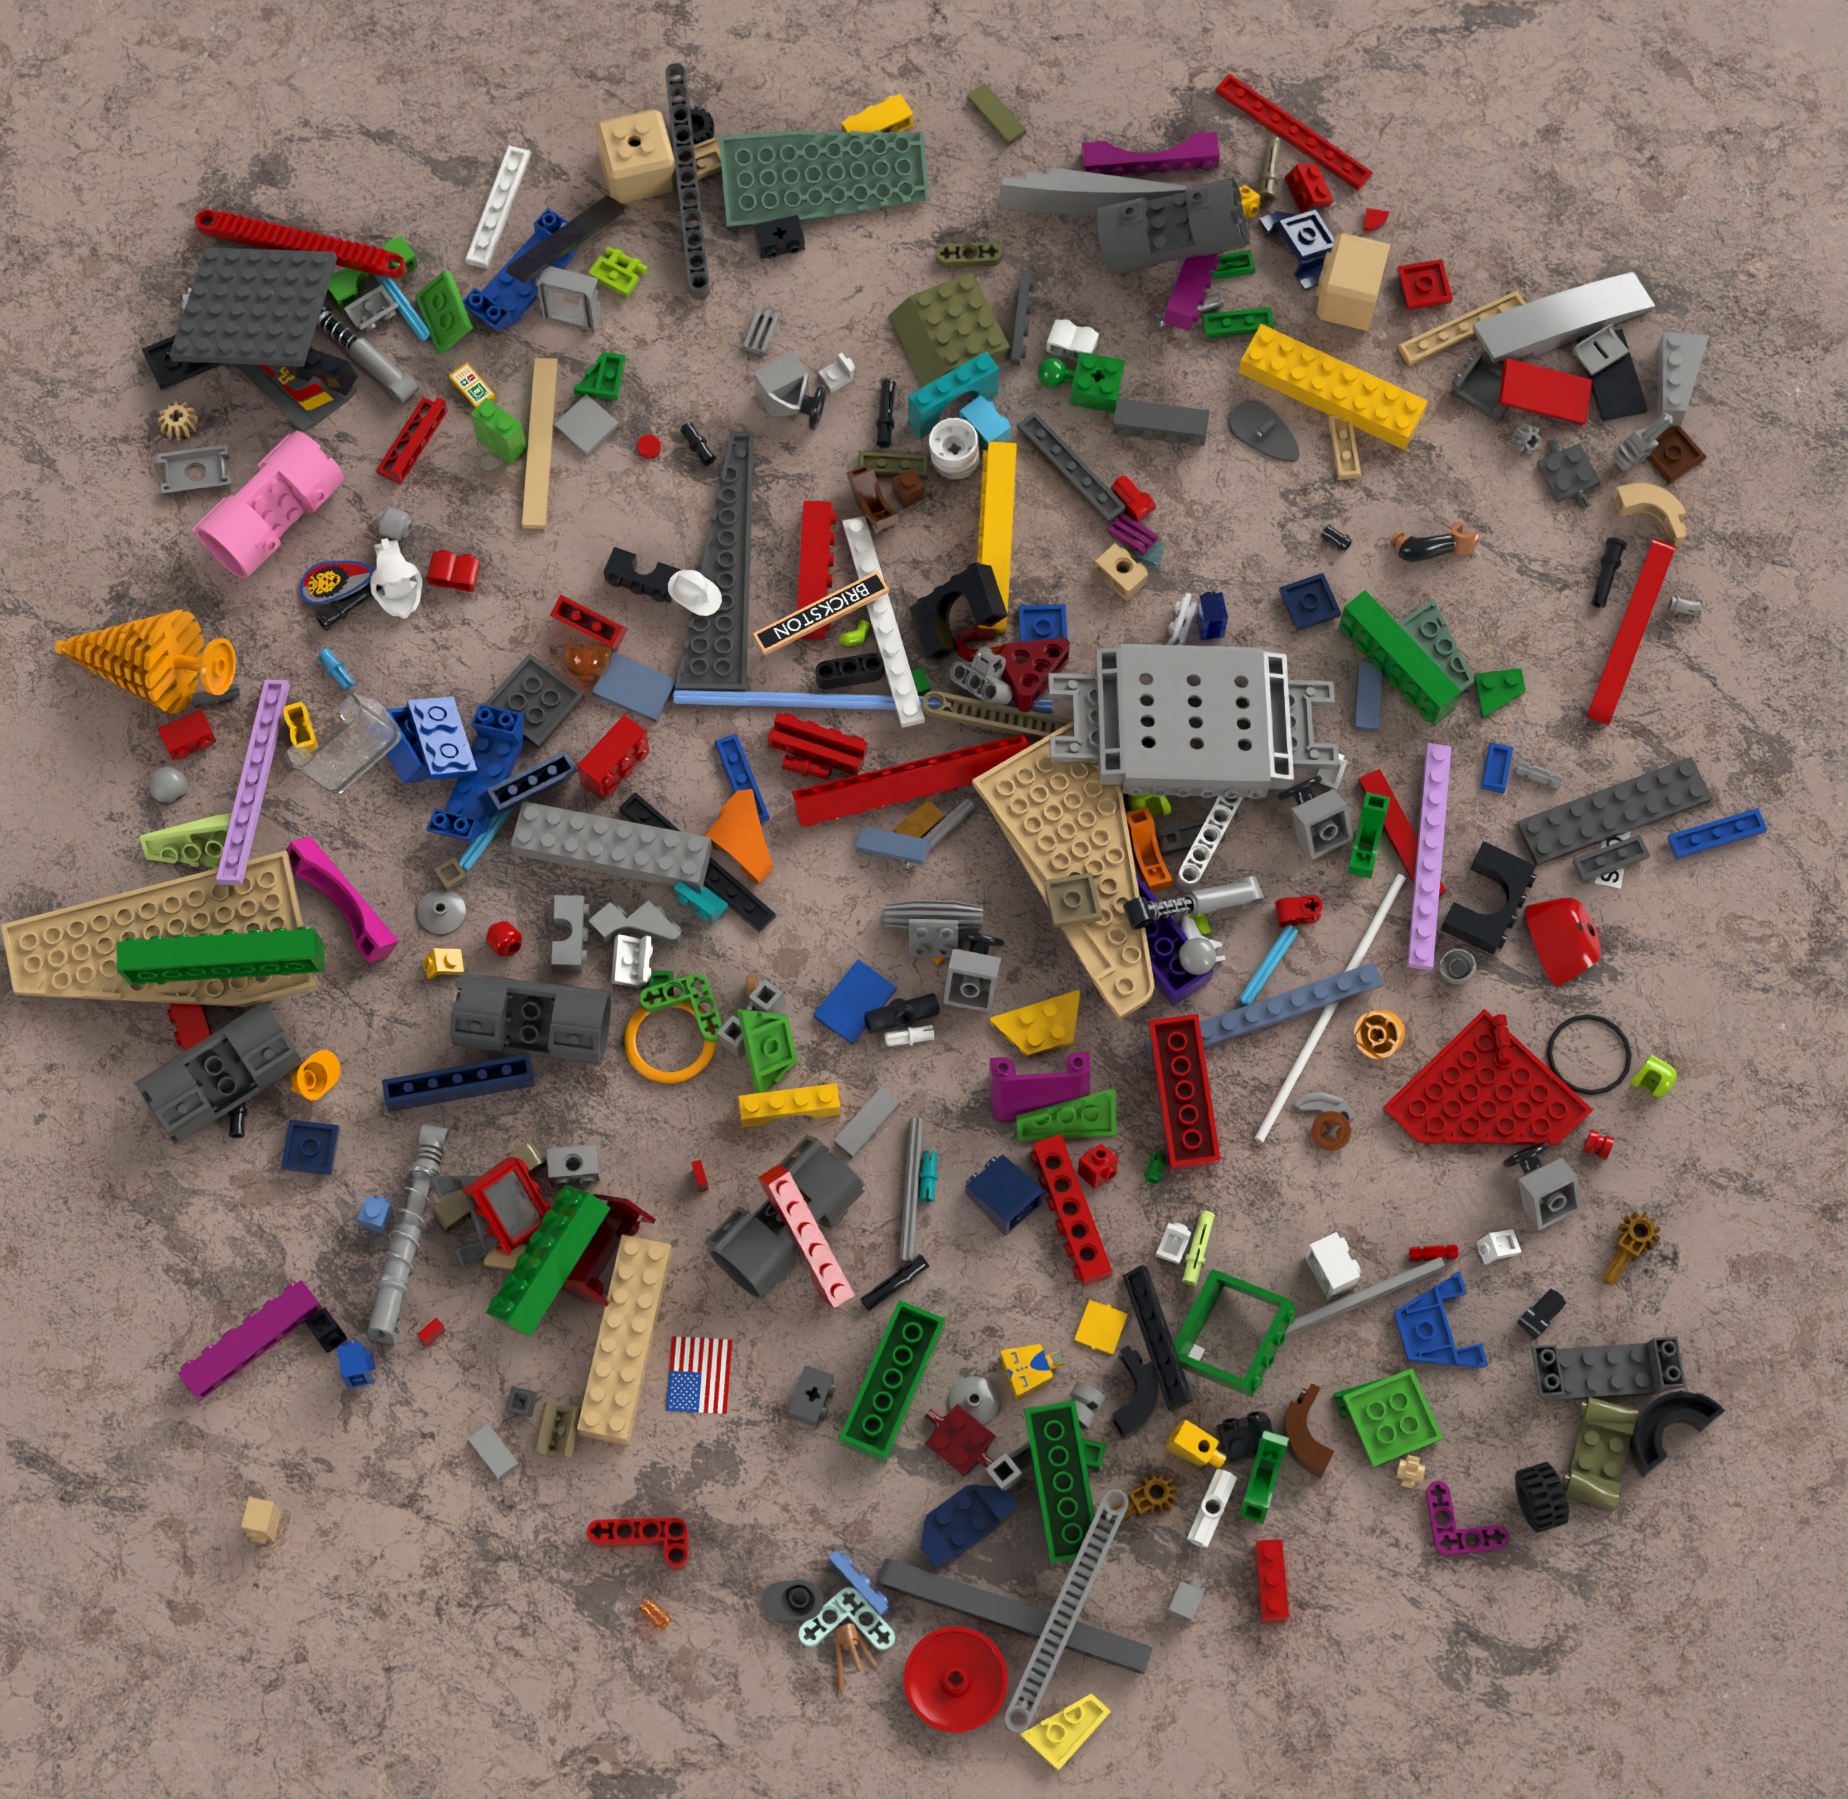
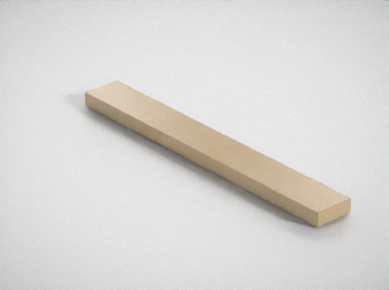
M534 359L522 528L546 529L558 359Z

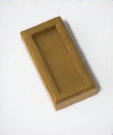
M927 799L900 823L893 832L923 838L945 818V815Z

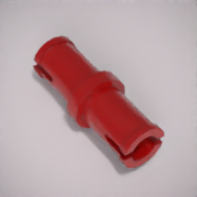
M787 754L784 756L783 770L802 773L804 777L813 776L829 781L830 777L828 776H831L832 766L812 762L810 758L804 760Z

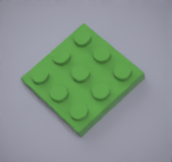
M1413 1368L1342 1396V1400L1372 1468L1443 1439Z

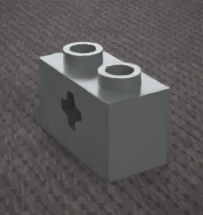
M805 1365L788 1410V1418L816 1428L819 1421L824 1422L828 1412V1407L825 1404L828 1397L833 1398L837 1384L833 1383L834 1375ZM814 1392L817 1393L818 1398H815L813 1402L809 1401V1396H812Z

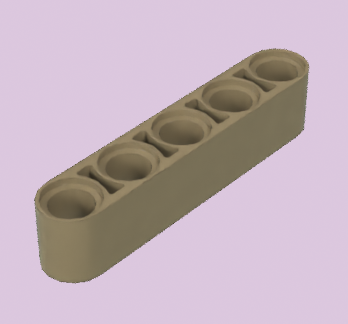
M532 1142L509 1155V1157L522 1159L529 1169L527 1173L530 1177L541 1171L547 1164ZM513 1171L506 1175L512 1176L515 1188L520 1185ZM463 1192L450 1195L438 1203L431 1211L445 1232L454 1230L472 1218Z

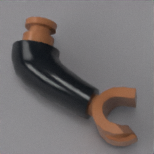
M1459 521L1452 527L1451 535L1443 534L1416 538L1415 536H1404V533L1399 531L1392 537L1390 545L1396 547L1400 558L1412 563L1450 552L1460 556L1469 555L1478 544L1479 534L1477 532L1462 534L1463 524Z

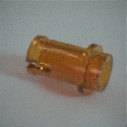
M650 1597L639 1608V1611L643 1612L655 1624L654 1627L656 1629L664 1630L672 1621L670 1613L663 1611Z

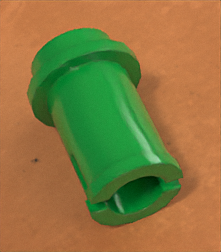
M1156 1150L1150 1152L1148 1169L1144 1171L1145 1181L1148 1183L1159 1184L1160 1180L1163 1179L1162 1169L1166 1157L1165 1153L1158 1151V1155H1156Z

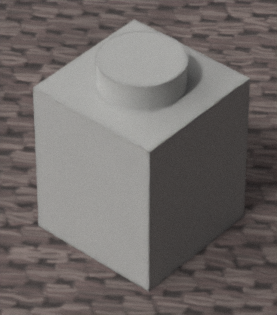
M1187 1580L1186 1583L1181 1581L1167 1614L1191 1624L1204 1594V1591L1200 1590L1201 1586Z

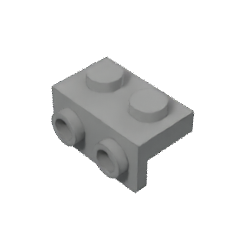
M380 285L343 308V311L357 332L364 330L367 333L377 326L375 322L383 318L386 321L396 315L394 310L399 306L393 302L384 286Z

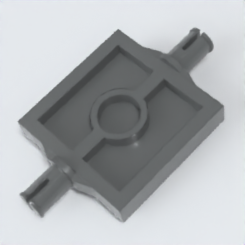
M1556 438L1550 439L1547 444L1552 454L1539 460L1537 466L1556 502L1559 503L1566 499L1576 498L1581 509L1588 508L1590 503L1585 493L1599 486L1600 480L1580 443L1567 449H1561Z

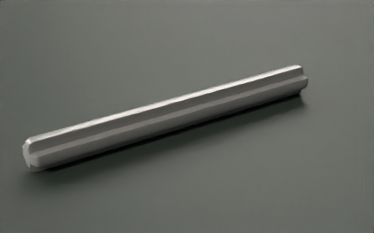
M910 1118L900 1244L901 1262H911L913 1260L923 1120L921 1118Z

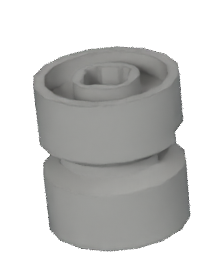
M1077 1382L1070 1396L1071 1400H1075L1080 1428L1088 1430L1095 1418L1093 1412L1099 1411L1106 1398L1095 1388L1085 1383Z

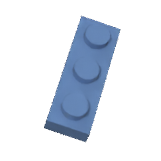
M837 1551L833 1552L828 1557L829 1563L852 1588L862 1595L881 1618L887 1614L888 1606L886 1604L889 1601L880 1591L875 1593L869 1587L871 1584L870 1580L862 1572L857 1574L851 1567L854 1563L845 1553L840 1555Z

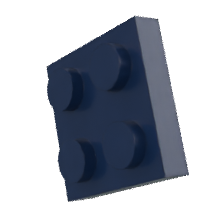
M1324 573L1279 588V593L1296 631L1341 616V611Z
M289 1120L281 1165L282 1170L332 1175L340 1131L339 1125Z

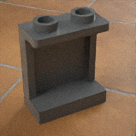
M1479 351L1475 357L1471 356L1464 366L1466 369L1463 374L1458 373L1452 382V385H1454L1452 395L1499 423L1510 408L1498 404L1503 372L1482 360L1483 353Z

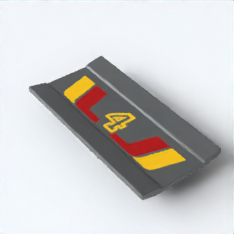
M232 364L302 432L316 426L349 401L357 392V388L354 385L347 395L330 390L315 376H312L308 382L290 375L285 366Z

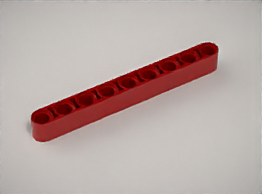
M1656 538L1653 539L1586 718L1609 726L1673 557L1675 545Z

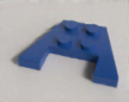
M1456 1272L1428 1292L1394 1311L1393 1315L1407 1362L1476 1368L1488 1366L1482 1343L1456 1349L1442 1301L1465 1296L1467 1293L1461 1272Z

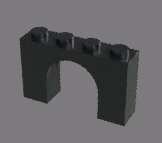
M980 562L969 564L966 570L960 574L953 575L948 582L935 587L932 593L919 598L917 603L909 607L925 658L941 661L957 650L949 625V614L954 602L962 595L967 598L977 625L992 627L1008 616L990 565L981 564Z
M1483 841L1470 870L1498 883L1505 892L1506 906L1494 914H1480L1453 902L1443 922L1441 931L1494 955L1497 948L1502 950L1508 937L1504 935L1507 927L1512 929L1517 919V915L1514 914L1516 907L1522 908L1527 898V895L1523 893L1526 887H1532L1537 875L1533 874L1536 865Z

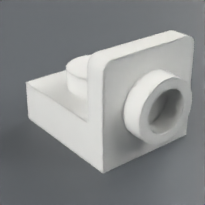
M843 353L838 354V361L820 370L818 376L830 393L854 380L855 366L850 358L846 359Z
M1338 753V769H1319L1317 776L1320 775L1322 777L1321 784L1338 789L1348 761L1343 760L1345 755Z
M1513 1229L1489 1233L1477 1241L1479 1254L1485 1265L1492 1263L1496 1259L1517 1256L1521 1253Z

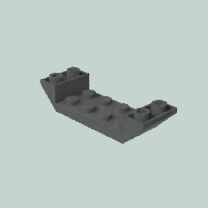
M1677 1336L1653 1338L1647 1343L1563 1349H1557V1344L1531 1347L1539 1397L1548 1400L1568 1401L1588 1399V1397L1597 1399L1653 1395L1686 1386Z

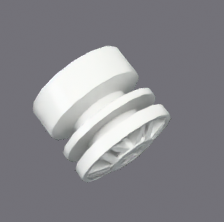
M948 418L940 421L933 427L929 435L931 461L935 471L942 477L950 480L963 479L970 476L980 462L978 435L975 428L968 421L960 418Z

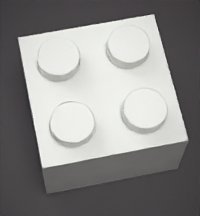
M1337 1232L1310 1244L1305 1256L1327 1301L1355 1289L1360 1278L1359 1274L1361 1273L1355 1259L1351 1260L1348 1254L1349 1247L1343 1237L1340 1238Z

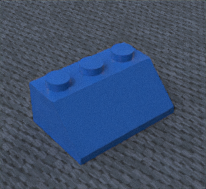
M407 707L385 709L370 726L376 740L380 743L387 758L391 761L404 784L426 780L429 776Z

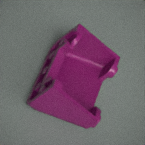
M1089 1051L1076 1052L1069 1055L1065 1064L1066 1072L1016 1075L1015 1064L1009 1058H990L988 1077L993 1117L1000 1122L1016 1121V1115L1090 1095Z

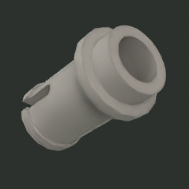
M1677 595L1676 597H1671L1668 610L1672 611L1673 614L1679 612L1697 617L1700 610V602L1681 599Z

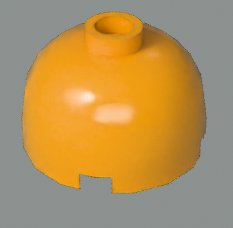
M1370 1011L1363 1014L1356 1023L1354 1035H1356L1358 1041L1356 1044L1364 1055L1370 1058L1380 1059L1395 1054L1403 1045L1405 1039L1404 1025L1401 1019L1391 1011Z

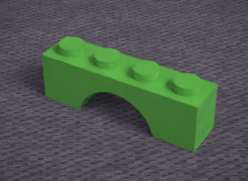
M402 236L390 239L382 246L385 251L397 253L403 257L406 265L404 275L418 267L416 255ZM394 262L391 263L388 266V268L396 269L399 267L400 264ZM344 268L332 274L327 294L340 312L343 311V308L359 299L361 284L367 277L373 274Z

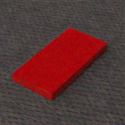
M1507 358L1504 360L1498 404L1584 425L1587 421L1592 380Z

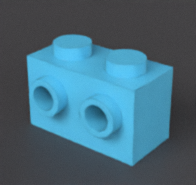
M982 395L960 410L959 418L968 421L975 428L978 435V443L985 450H988L989 442H1005L1010 438L1011 425L1004 416L1001 417L996 412L994 404L990 400L986 401Z

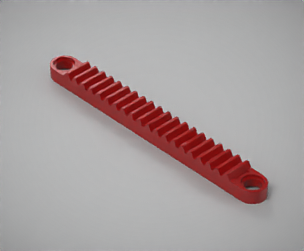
M202 210L195 216L197 229L204 235L268 250L335 252L337 256L336 266L392 279L399 278L406 272L403 257L400 254L385 251L383 247H380V249H377L374 245L368 247L366 243L360 245L357 241L355 243H352L349 239L343 241L340 237L335 239L333 236L327 237L323 233L320 236L314 231L310 233L305 229L303 232L299 228L295 230L291 226L286 228L283 224L278 226L274 222L269 224L266 220L261 222L258 218L252 220L249 216L246 218L241 214L236 216L233 212L227 214L224 210L222 212ZM205 219L213 220L209 225H202ZM396 262L400 264L396 269L388 268L391 263Z

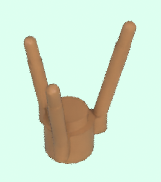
M847 1624L835 1630L837 1638L833 1639L836 1647L840 1692L844 1691L842 1646L844 1650L850 1649L858 1672L862 1671L855 1649L858 1643L872 1667L877 1668V1663L864 1642L861 1631L856 1630L855 1624Z

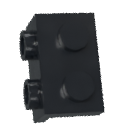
M1260 1411L1250 1412L1247 1414V1417L1240 1419L1228 1418L1221 1424L1216 1425L1221 1435L1227 1461L1256 1454L1263 1432L1273 1433L1270 1418L1265 1412Z

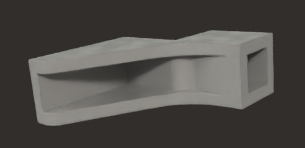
M649 900L629 917L619 905L615 907L610 902L589 919L590 929L605 945L614 940L618 934H634L641 937L651 936V940L672 947L678 946L682 942V930L674 921L669 922L665 917L666 913L658 904L653 905Z

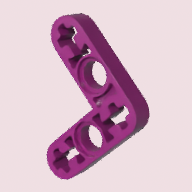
M1434 1481L1428 1486L1426 1501L1434 1547L1438 1554L1448 1557L1503 1549L1508 1544V1530L1501 1525L1457 1530L1448 1485L1442 1481ZM1435 1487H1438L1439 1491H1444L1440 1500L1441 1505L1446 1503L1447 1507L1439 1506L1435 1509L1433 1508V1505L1436 1506L1438 1504L1437 1496L1431 1494L1434 1492ZM1438 1512H1444L1448 1515L1449 1523L1447 1525H1440L1436 1522L1435 1515ZM1495 1531L1498 1532V1535H1503L1504 1538L1500 1541V1544H1497L1496 1540H1487V1546H1484L1482 1532H1485V1538L1493 1536ZM1457 1535H1460V1546L1462 1549H1458L1459 1544L1451 1545L1449 1550H1446L1445 1546L1440 1545L1444 1538H1447L1448 1542H1454L1458 1539ZM1466 1535H1476L1479 1540L1478 1546L1474 1548L1467 1546L1465 1543Z

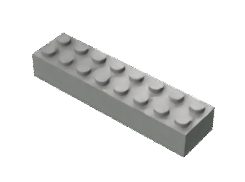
M522 801L511 842V848L515 856L674 887L680 880L692 890L700 892L703 889L713 849L710 837Z

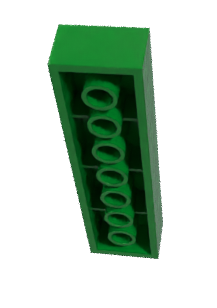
M306 926L289 931L284 928H275L272 932L249 930L248 933L238 934V932L227 931L223 935L201 933L199 936L189 937L188 935L179 934L175 935L174 938L152 936L148 940H140L139 938L131 937L126 938L125 941H117L116 970L129 985L324 972L325 944L315 929Z

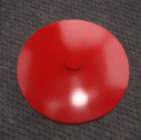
M954 1626L933 1631L915 1645L907 1659L904 1669V1689L908 1703L914 1713L924 1723L936 1730L946 1733H965L978 1729L997 1714L1006 1697L1008 1672L1005 1660L997 1646L988 1637L976 1630Z

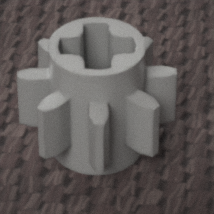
M1524 423L1523 427L1516 428L1511 439L1516 442L1514 448L1530 454V450L1538 449L1542 439L1537 434L1540 429Z

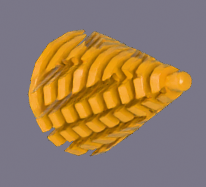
M183 609L169 611L167 614L161 613L145 619H138L131 623L111 626L103 631L96 630L84 633L83 635L70 637L68 641L58 640L55 643L56 653L69 654L67 658L70 661L79 663L86 669L89 668L96 675L99 673L102 678L107 679L120 688H125L127 692L134 693L135 696L170 714L179 713L190 704L192 700L191 694L195 693L199 679H193L199 672L201 683L209 694L223 695L232 684L236 668L235 650L231 642L225 638H214L207 644L202 653H198L204 646L203 634H199L201 631L198 621L191 622L195 616L189 611L182 612Z

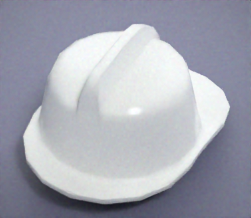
M681 570L676 572L669 580L668 592L671 598L699 616H708L714 614L719 609L722 602L719 588L698 571Z

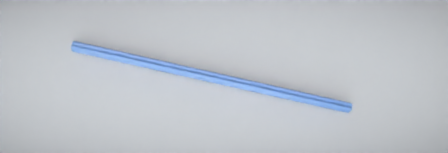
M674 690L673 702L675 704L896 710L893 697L887 695ZM918 696L922 707L924 696ZM930 699L927 702L931 709H938L941 706L940 702L936 699ZM1013 699L1008 704H1005L1006 706L1017 708ZM1038 700L1030 711L1051 714L1053 703L1051 700Z

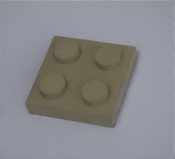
M1092 873L1044 880L1043 886L1053 928L1102 921V912Z

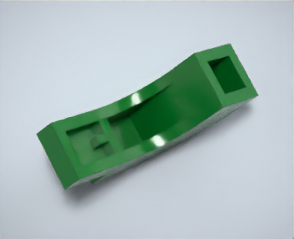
M1366 792L1347 873L1371 879L1390 797Z
M1263 1432L1239 1517L1264 1524L1289 1438L1276 1433Z

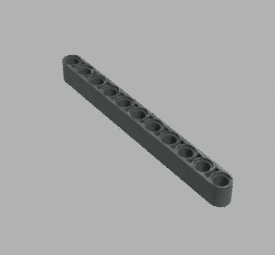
M672 63L667 66L665 76L688 284L691 296L702 300L710 293V283L685 68L679 63ZM675 75L681 76L679 79H672V78H671V77H673V76H675ZM676 96H683L680 100L673 99ZM680 116L686 117L684 120L681 121L676 120V118ZM681 137H687V138H688L686 141H679V140H678V139L681 138ZM682 158H690L688 162L680 161ZM687 178L692 179L690 183L682 182L684 179ZM689 199L695 200L692 204L685 203ZM690 220L697 221L694 225L687 224ZM693 241L700 242L697 246L689 245ZM695 262L702 263V265L699 267L692 266V264ZM697 283L704 284L702 288L694 287Z
M888 1558L884 1559L876 1582L877 1585L891 1591L1037 1640L1040 1639L1051 1612ZM1077 1621L1064 1648L1139 1674H1145L1152 1648L1146 1644Z

